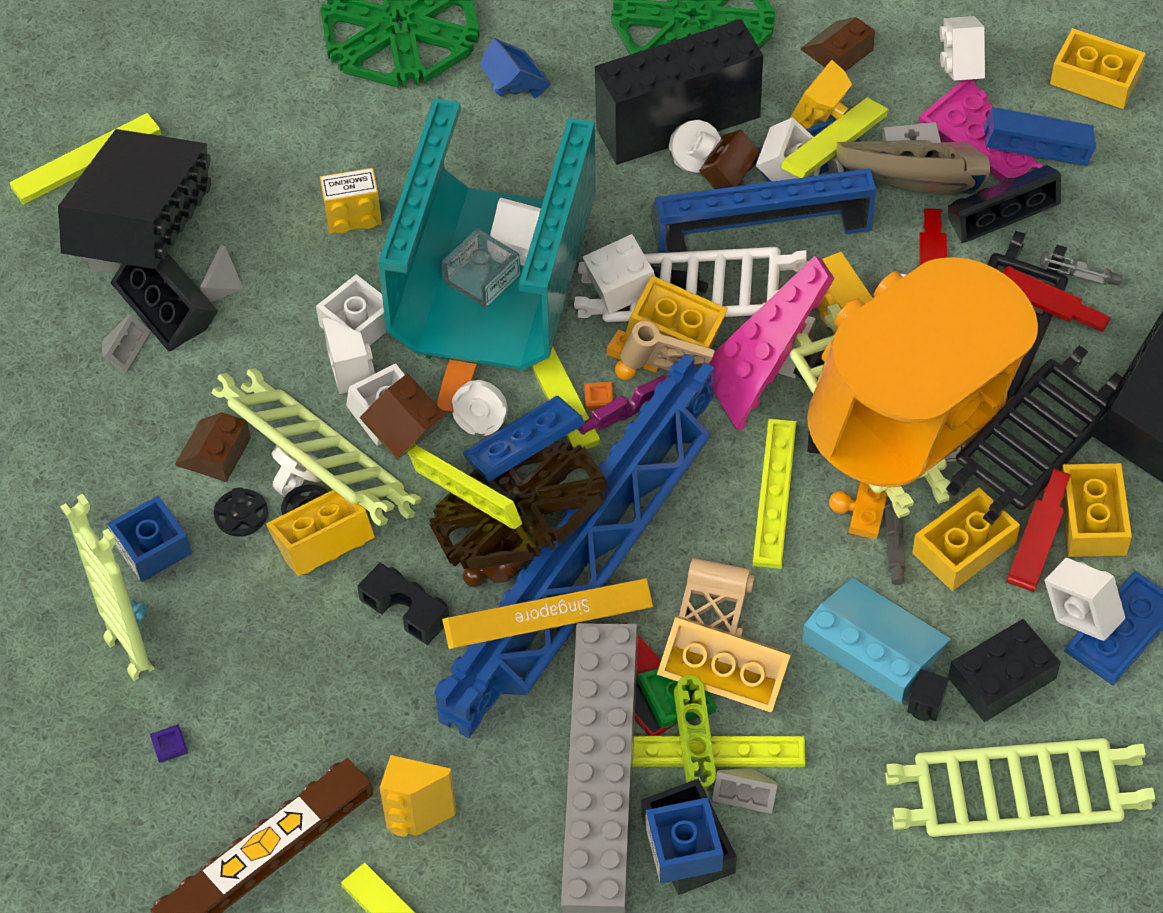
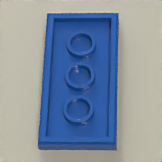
M555 396L465 450L463 455L468 463L489 482L585 423L578 412L559 396Z
M1136 571L1118 589L1125 614L1123 622L1105 641L1079 632L1064 650L1065 653L1112 686L1163 630V589Z

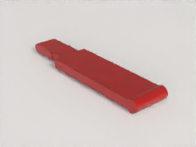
M924 208V232H919L920 265L930 260L947 258V233H941L940 209Z
M1007 266L1003 272L1020 287L1032 306L1069 323L1074 319L1082 325H1087L1101 332L1105 330L1111 320L1108 315L1083 305V299L1015 270L1011 266Z
M1057 469L1053 470L1048 486L1045 487L1043 500L1036 499L1006 583L1035 592L1064 513V508L1059 506L1065 497V490L1071 474Z

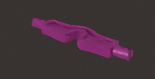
M662 375L638 386L634 390L630 401L626 397L619 396L605 406L595 410L592 413V417L584 421L585 424L580 426L578 431L582 435L593 429L600 431L619 420H626L640 412L645 401L649 402L652 399L660 381L664 382L667 377Z

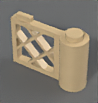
M641 321L633 327L622 348L620 358L624 365L631 369H639L648 364L669 371L675 361L679 362L681 359L677 356H683L686 353L695 358L694 366L700 369L704 363H710L714 350L662 335L655 324L649 321Z
M692 558L679 616L690 620L695 618L697 622L704 624L699 615L713 608L720 619L709 626L717 628L724 624L730 633L742 636L743 628H738L746 593H752L755 583V576L750 575L751 569ZM691 593L703 595L708 603L695 611L690 604ZM724 600L737 602L735 610L726 616L717 607ZM689 609L691 614L686 616L687 610ZM733 619L732 624L730 625L728 621Z

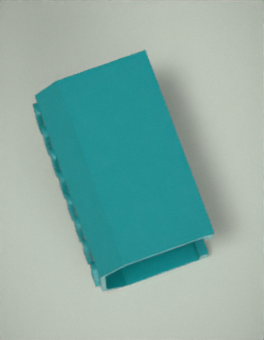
M434 98L378 261L386 332L414 353L525 370L549 358L596 194L595 122L572 118L567 119L544 199L468 188L444 168L445 156L461 111V104L457 101ZM500 197L541 208L524 266L519 264L520 275L487 306L485 287L511 263L490 257L489 238ZM476 230L477 250L444 280L442 261Z

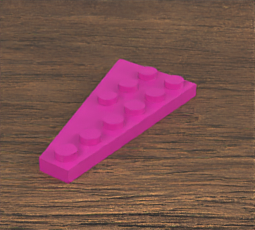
M975 79L962 80L919 116L918 124L936 122L939 137L944 142H968L987 155L990 162V174L1002 182L1008 178H1016L1026 174L1033 168L1043 167L1041 164H1037L1032 156L986 148L985 139L988 134L984 133L983 126L993 106L987 100L988 96L983 89L979 90L975 85Z
M814 256L714 352L713 358L708 364L714 367V381L710 386L714 387V393L738 430H743L747 425L746 418L752 408L756 409L761 402L759 399L766 385L773 382L793 348L791 344L798 332L802 334L807 325L805 320L811 310L818 307L835 279L820 257Z

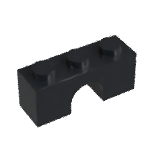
M381 562L357 586L359 600L381 615L393 605L403 604L408 606L410 609L403 615L404 630L427 646L444 628L442 619L449 617L448 606L439 597L433 598L425 592L421 585L416 582H409L403 578L394 567L388 568Z

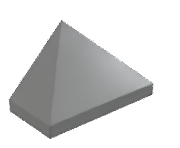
M220 245L200 286L201 292L210 302L237 292L243 287L226 246Z
M127 315L102 341L103 357L118 370L126 373L151 330L133 315Z
M755 769L718 770L712 801L772 814L778 783Z

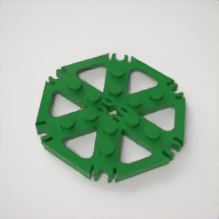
M327 0V4L330 5L322 4V9H320L328 59L330 58L331 63L340 60L338 68L340 71L343 70L344 74L399 88L398 79L401 80L403 88L406 87L408 79H414L416 86L420 85V76L423 77L424 84L471 55L470 52L474 50L473 42H478V37H480L473 0H382L383 5L365 0ZM459 5L464 9L466 25L462 26L435 19L434 17L451 6ZM397 16L400 17V21H402L403 23L402 30H400V27L397 24ZM346 22L365 27L364 30L343 43H336L333 28L336 23ZM416 41L449 49L451 54L432 67H423L420 63ZM391 44L395 66L393 72L382 73L361 66L364 60Z
M614 0L611 23L629 55L739 19L743 20L759 49H761L772 38L775 11L768 0H753L758 10L723 7L729 0H668V2ZM691 15H696L695 19H690ZM632 25L663 27L642 47L636 45L628 31V28Z

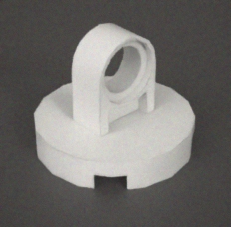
M701 120L688 121L678 126L671 135L669 150L672 151L675 165L685 172L699 173V169L719 143L721 137L712 125Z
M481 380L469 381L462 385L452 398L453 418L469 434L490 435L496 432L507 418L508 406L506 399L501 391L489 382Z
M276 445L272 456L281 465V468L273 481V487L283 497L294 488L301 486L305 479L321 482L317 476ZM309 452V453H306L307 455H309V456H310L311 458H313L314 460H315V459H319V458H317L315 455H313V454L310 453V452Z

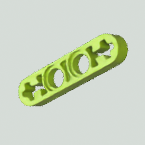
M686 675L679 680L674 688L686 782H690L699 778L701 782L700 777H695V774L699 770L698 763L703 762L700 770L701 774L707 776V778L701 784L706 791L716 779V769L705 690L699 678L693 675ZM686 685H689L690 690H695L691 696V704L688 705L686 704L690 700L688 691H683ZM688 712L696 713L700 717V724L696 726L689 724L686 721L685 714ZM695 740L702 743L704 753H693L690 750L689 742Z

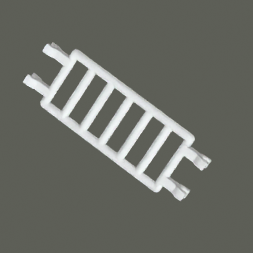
M778 247L644 254L649 264H661L660 279L668 283L671 281L672 263L688 262L686 290L694 294L697 291L699 262L715 261L712 302L723 306L726 260H742L739 305L723 306L728 308L725 317L753 316L764 305H750L753 259L769 258L767 301L779 291L780 271L794 270L799 272L809 262L807 261L806 250L796 251L792 255H781ZM579 262L578 272L582 274V283H592L585 263ZM578 296L575 297L574 307L578 309V318H588L591 315L603 314V320L608 323L629 322L630 315L637 302L630 305V311H615L609 314L601 299H589Z

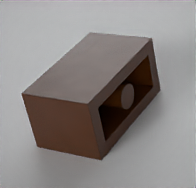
M740 129L725 134L699 171L714 189L740 186L745 173L754 167V161L760 151Z

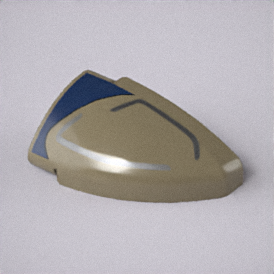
M928 140L837 142V159L847 169L851 171L871 169L874 181L917 193L936 195L973 194L983 187L990 173V162L987 155L968 142L932 143ZM907 151V156H902L901 153ZM928 151H933L930 158L925 157Z

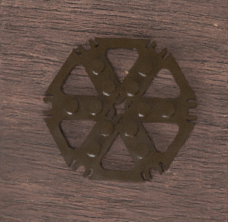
M565 442L554 443L489 482L476 469L469 474L470 477L484 485L490 486L491 489L514 502L522 521V525L515 529L522 540L521 548L511 552L490 553L493 547L511 532L512 528L451 492L436 505V509L433 510L436 518H431V524L429 525L449 563H452L455 567L461 563L463 569L469 568V570L533 560L531 552L536 557H540L539 551L541 548L548 546L551 550H554L555 544L553 541H557L560 546L603 504L602 501L605 500V496L602 491L608 490V483L585 446L582 448L581 445H577L573 449L570 442L566 444ZM543 462L523 482L520 480L516 473L519 467ZM582 468L589 476L585 480L559 484L575 469ZM578 509L568 519L567 523L558 530L550 528L542 514L547 515L561 510ZM477 525L458 544H452L449 534L453 530L470 528Z

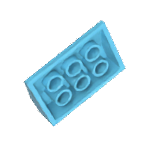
M851 578L821 603L807 620L803 628L802 641L902 704L913 690L920 669L928 671L950 643L951 638L855 578Z

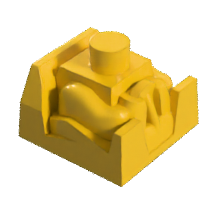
M831 60L805 91L790 118L793 117L802 127L808 129L818 121L826 122L830 116L836 119L843 116L848 108L841 101L852 86L845 71Z

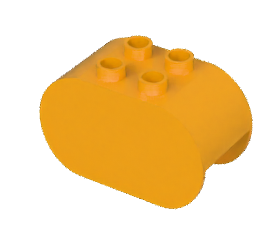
M956 257L939 258L923 263L904 277L897 271L890 273L878 285L872 300L864 304L858 298L853 299L842 308L834 321L838 328L833 341L822 354V360L825 363L808 408L807 420L812 440L820 453L834 467L858 481L881 487H897L915 481L974 437L1006 404L1008 389L1023 357L1032 348L1038 333L1037 317L1031 302L1020 287L1005 274L989 265L971 259Z

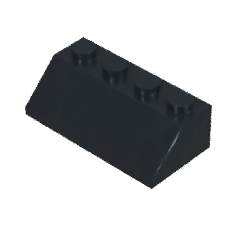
M1045 165L1040 168H1033L1026 174L1016 178H1008L994 187L981 189L977 194L967 198L955 200L952 204L948 205V218L961 243L974 240L1061 204V174L1058 170Z
M168 253L165 259L160 261L156 269L121 264L110 282L168 351L174 350L206 331L218 312Z

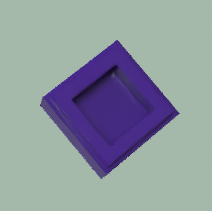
M179 724L150 734L159 763L188 754Z

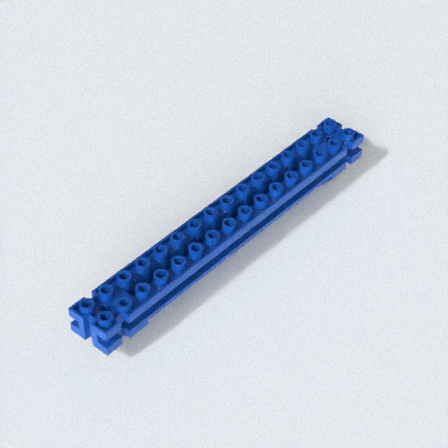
M684 353L679 362L675 361L672 364L668 373L669 377L664 382L660 381L652 399L649 402H644L638 418L635 422L631 421L628 424L621 441L614 443L605 463L601 462L598 465L608 483V490L602 491L605 496V500L602 501L603 504L560 546L557 541H553L555 544L554 550H551L548 546L541 548L539 551L541 556H533V560L528 568H523L520 571L515 586L512 590L508 589L504 593L499 607L600 588L606 585L711 437L710 433L699 423L697 418L700 414H703L713 400L714 387L710 386L714 381L713 366L704 363L699 369L694 366L695 358ZM675 443L677 460L670 463H661ZM683 443H692L684 454ZM661 486L643 513L640 514L639 499ZM631 503H633L635 518L633 522L617 524ZM567 509L564 513V519L559 525L553 526V528L558 530L564 526L578 509ZM618 546L596 577L595 559ZM589 563L590 582L587 585L572 586ZM577 623L561 626L552 640H550V629H545V644L542 649L526 651L539 631L468 645V650L463 657L459 656L454 661L451 668L453 675L448 676L446 680L442 679L436 686L434 694L439 722L447 727H450L451 724L456 725L459 728L460 734L470 738L482 722L484 714L492 708L502 693L509 695H527ZM527 673L525 678L522 680L520 676Z

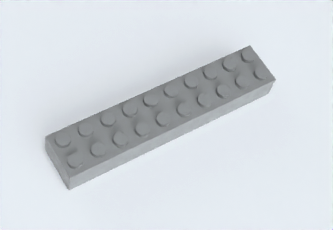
M577 623L561 894L562 913H627L638 658L637 624Z

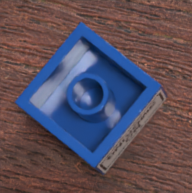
M159 495L108 523L109 530L115 538L116 547L141 582L192 554L187 534Z
M708 797L646 810V830L660 884L722 871L723 850Z

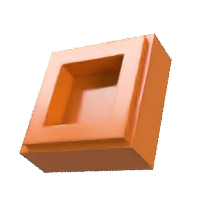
M612 382L584 383L586 410H597L613 401Z

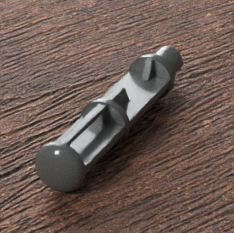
M1047 251L1040 258V265L1043 268L1085 278L1104 285L1111 283L1119 286L1122 281V275L1112 273L1108 268L1102 273L1094 272L1087 269L1085 262L1063 257ZM1049 254L1068 259L1070 263L1066 264L1049 259ZM1050 262L1068 267V270L1065 272L1047 267L1046 265Z
M893 503L884 507L888 571L891 573L892 584L901 585L904 582L903 573L906 570L901 518H898L894 511Z

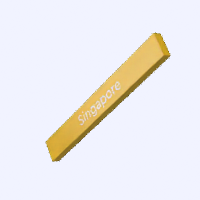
M645 578L448 617L442 620L448 648L452 649L653 607L648 581Z

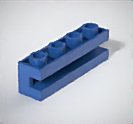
M992 107L983 126L984 133L988 134L985 139V146L989 149L1087 166L1096 148L1093 125Z

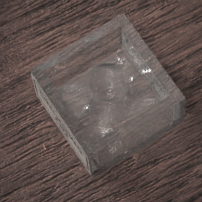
M477 228L442 260L443 281L486 308L521 275L519 253Z

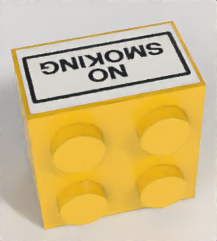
M373 168L320 176L329 234H342L349 230L371 229L382 225L379 196Z

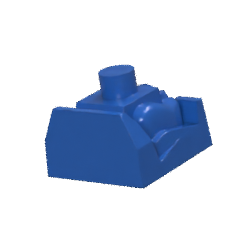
M494 38L485 50L480 67L493 82L491 88L499 96L503 97L507 91L514 94L530 92L536 98L551 84L525 50L497 38Z

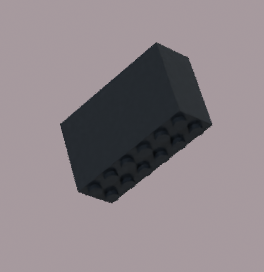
M739 19L595 66L596 129L615 164L618 165L669 148L670 138L675 129L688 121L701 120L708 122L718 132L760 118L763 54L743 20Z
M115 129L58 205L61 254L156 269L160 261L165 259L170 246L175 244L178 234L183 232L188 219L193 217L196 207L201 205L204 195L210 191L211 178L208 177V169L211 156L207 154V143Z
M1163 311L1089 432L1091 436L1161 482H1163Z

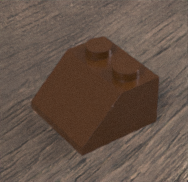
M857 17L839 20L802 46L801 50L823 67H826L833 60L846 72L873 51L875 30Z
M407 373L386 389L360 416V419L398 460L437 430L446 414Z
M223 412L201 419L175 465L227 482L251 439L248 422L245 419Z

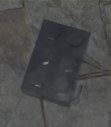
M1023 618L951 661L948 678L980 718L986 722L1057 679L1061 662Z
M698 778L641 800V817L646 825V810L703 799L708 796ZM711 803L712 814L723 850V869L714 873L672 881L678 895L736 873L737 856Z

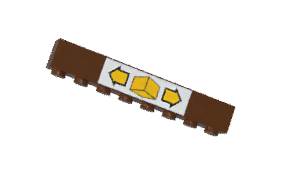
M348 758L341 763H335L322 778L307 784L302 793L296 798L285 801L270 818L259 821L253 831L244 838L236 839L231 843L227 851L219 857L211 858L196 875L185 878L180 883L179 888L170 895H164L159 898L153 908L150 909V912H224L373 795L371 782Z

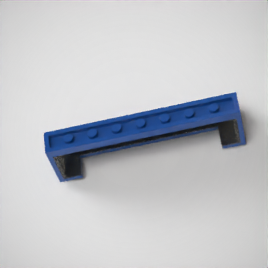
M871 169L655 197L651 221L658 253L687 252L684 234L839 213L845 234L872 231L876 187Z

